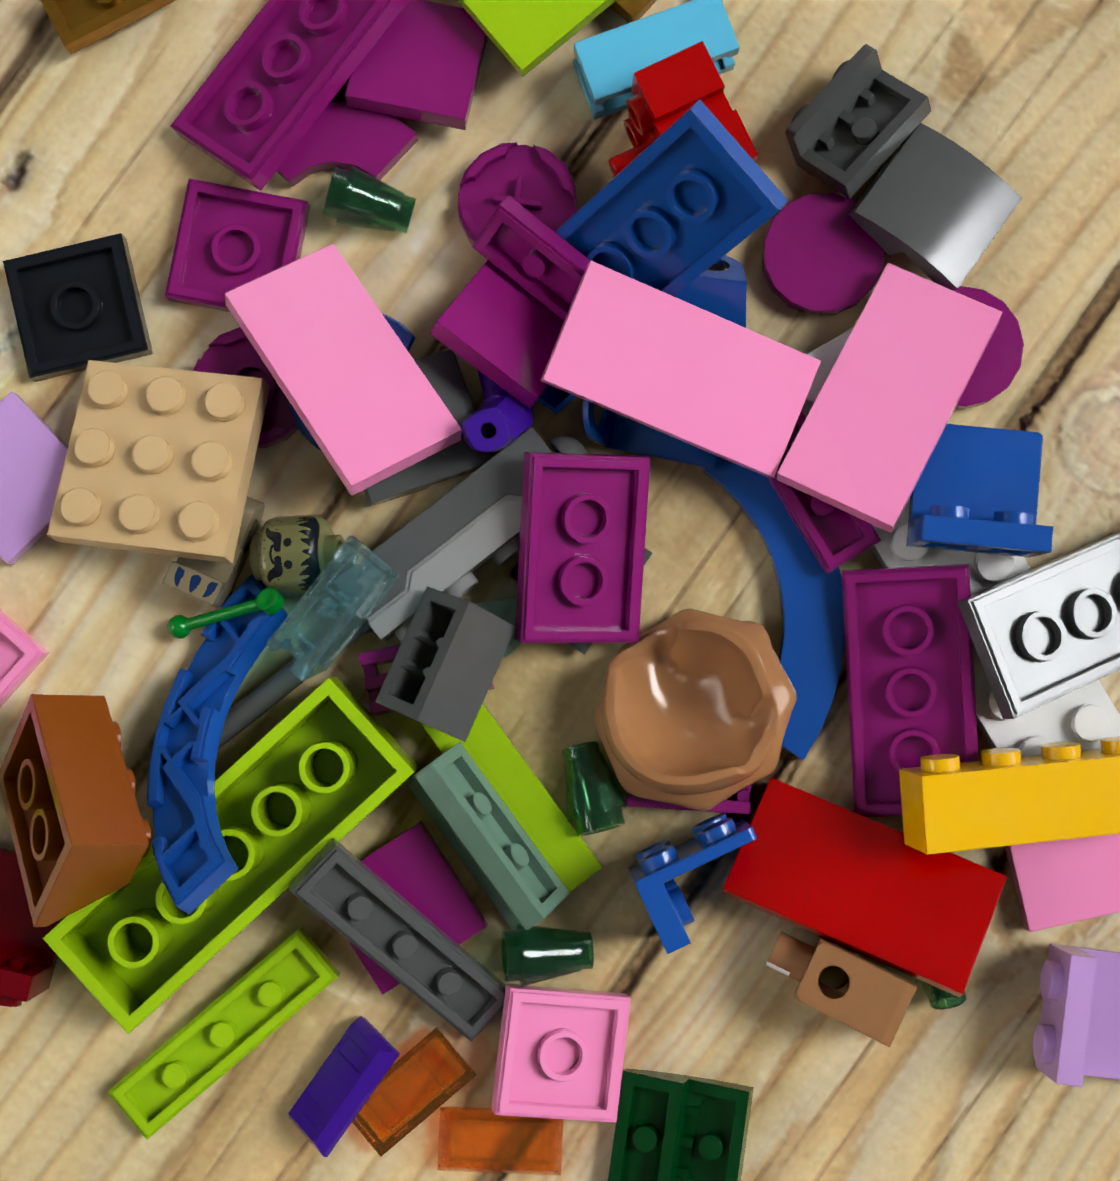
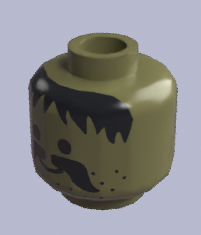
M320 515L279 516L269 519L263 525L260 533L254 534L251 540L250 565L252 573L257 581L264 583L266 588H274L282 596L324 593L331 588L336 572H342L345 569V541L342 535H334L329 522Z

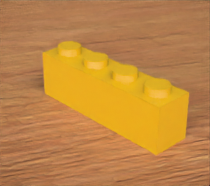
M1120 736L1100 739L1101 749L1081 750L1080 743L1076 742L1042 744L1041 755L1021 757L1020 749L1016 748L981 751V761L960 763L959 755L956 754L920 757L921 767L899 769L904 844L928 855L1120 834Z

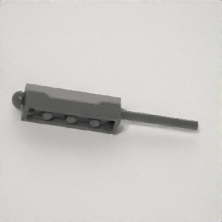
M533 427L335 580L357 609L229 710L220 737L218 750L362 635L375 632L381 640L385 641L396 635L402 642L427 586L461 598L479 583L473 575L478 569L491 559L498 566H501L519 552L524 452L553 453ZM559 436L549 441L555 450L554 453L587 454L584 446L575 438Z

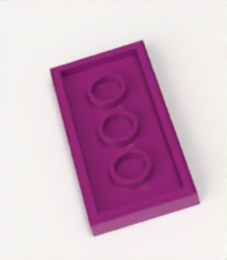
M268 0L170 127L181 138L261 191L409 0Z
M969 564L842 570L854 812L864 817L902 816L899 769L921 767L920 757L956 754L959 755L960 763L979 761L973 641L957 603L971 596Z

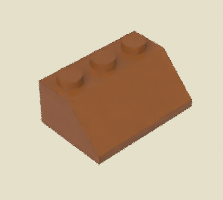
M31 694L0 768V790L34 927H47L128 885L142 857H146L150 850V825L145 818H141L135 798V776L131 769L126 768L120 748V726L116 721H112L105 696Z

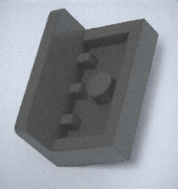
M865 44L850 60L843 62L837 68L832 80L809 104L802 106L796 112L785 134L797 166L848 199H851L929 115L931 107L928 96L882 70L877 50Z

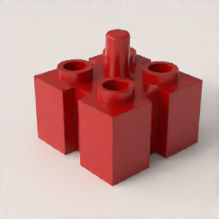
M703 41L633 73L631 91L634 96L626 100L629 118L624 120L625 130L633 148L609 159V166L614 177L699 99L756 162L758 153L737 110H732L724 94L725 85Z

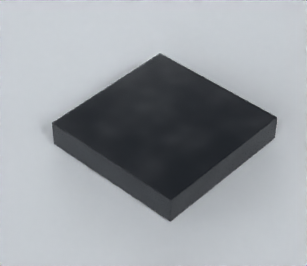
M122 233L3 261L29 378L37 382L84 371L87 368L88 360L117 363L153 354L127 239Z

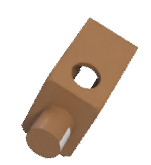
M781 931L766 962V966L799 981L795 989V999L888 1047L891 1046L917 989L912 976L820 936L815 947ZM834 966L846 972L848 978L842 986L832 988L820 981V973L826 967Z

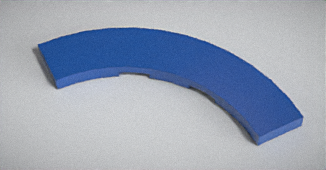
M721 458L714 470L705 468L703 473L720 485L738 503L755 529L760 533L773 562L772 565L779 588L781 614H783L782 642L778 659L796 690L797 696L783 738L782 747L798 759L804 760L818 737L830 710L841 673L845 646L842 576L839 567L825 574L766 476Z
M251 574L220 609L254 600L263 589H266V586L262 582L257 581L254 575ZM283 607L274 615H267L260 610L207 625L201 633L205 641L195 654L188 669L181 668L162 710L154 737L148 773L147 806L153 809L155 838L152 839L151 843L163 883L175 906L189 915L238 870L221 833L216 811L214 784L218 746L226 717L246 674L272 638L291 620V617Z

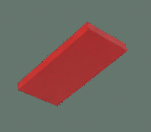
M770 778L750 824L757 839L741 846L723 887L722 894L957 997H961L964 994L1008 876L950 852L927 855L905 845L903 832L779 780Z

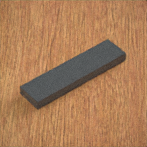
M332 838L289 883L292 894L471 1042L503 1009L506 984L335 838Z

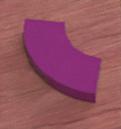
M330 102L276 172L292 186H295L312 173L332 168L358 171L378 183L418 141L417 133L391 115L347 107L346 102Z

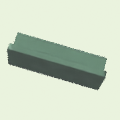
M460 742L408 779L407 784L511 928L518 929L523 925L527 931L544 920L569 895L568 889Z

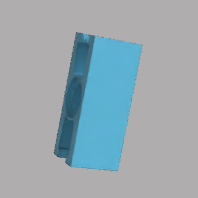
M692 0L575 42L574 54L576 58L573 59V66L593 119L595 120L627 108L626 100L634 96L631 91L633 73L701 41L704 42L719 75L733 70L735 66L733 56L738 54L740 47L722 0Z

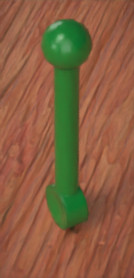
M266 588L254 600L190 618L183 615H175L169 620L167 629L172 637L183 639L193 629L260 610L267 615H274L281 610L284 598L274 588Z

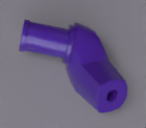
M478 370L484 401L478 409L466 416L458 424L462 429V437L471 450L479 452L499 451L513 443L533 425L534 409L533 406L530 409Z

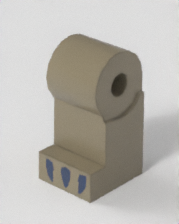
M247 496L233 564L178 557L177 561L171 562L162 584L210 605L222 607L231 596L250 554L251 540L261 523L265 508L264 503Z

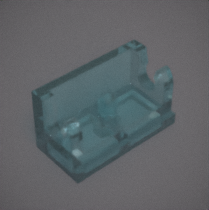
M354 535L349 536L341 544L333 558L280 627L266 642L267 648L270 651H278L279 648L290 652L296 660L289 671L301 681L326 671L395 584L400 575Z

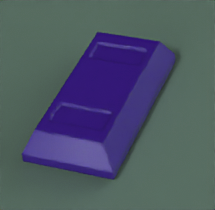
M360 1016L349 1026L288 1113L292 1122L323 1157H328L400 1055L385 1037L363 1016Z

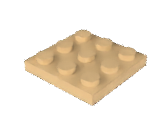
M88 360L47 535L61 543L233 564L270 390L269 385L263 378Z

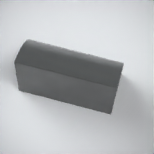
M427 586L375 702L465 742L516 626L470 601Z

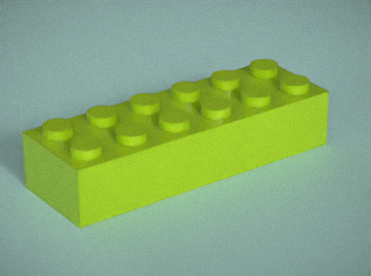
M329 677L215 781V802L220 830L238 870L190 915L175 906L163 883L151 843L148 855L142 857L128 885L68 915L43 937V940L126 1033L129 1034L290 888L289 883L332 838H335L338 842L342 841L414 775L420 767L379 721L370 714L369 710L339 677Z

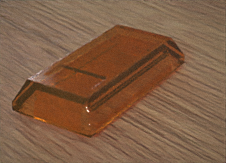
M436 1027L393 1063L352 1122L382 1157L477 1074L440 1029Z
M440 1106L437 1170L561 1175L563 1119L495 1115L491 1108Z

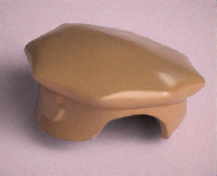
M689 608L677 612L662 623L639 635V642H627L620 648L616 657L608 666L603 693L594 713V723L617 779L626 792L641 798L699 811H707L774 771L779 761L783 738L797 696L796 690L783 669L763 625Z

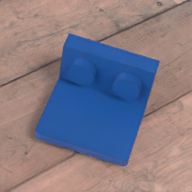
M947 424L910 496L906 546L1028 558L1050 553L1052 551L1053 526L1036 525L1043 444L1042 434L1030 431Z
M725 813L715 815L693 826L691 829L695 837L679 845H671L669 839H666L635 854L639 863L628 868L667 954L691 944L684 926L695 921L679 886H677L673 878L756 840L757 836L753 827L741 818H727Z

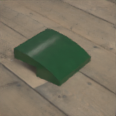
M625 1069L622 1077L608 1181H741L754 1087L667 1072Z

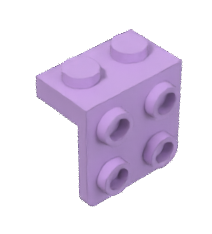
M1049 943L1048 960L1044 962L1040 976V991L1043 997L1040 1024L1036 1026L1033 1037L1035 1067L1056 1084L1082 1087L1083 1075L1120 1080V952Z

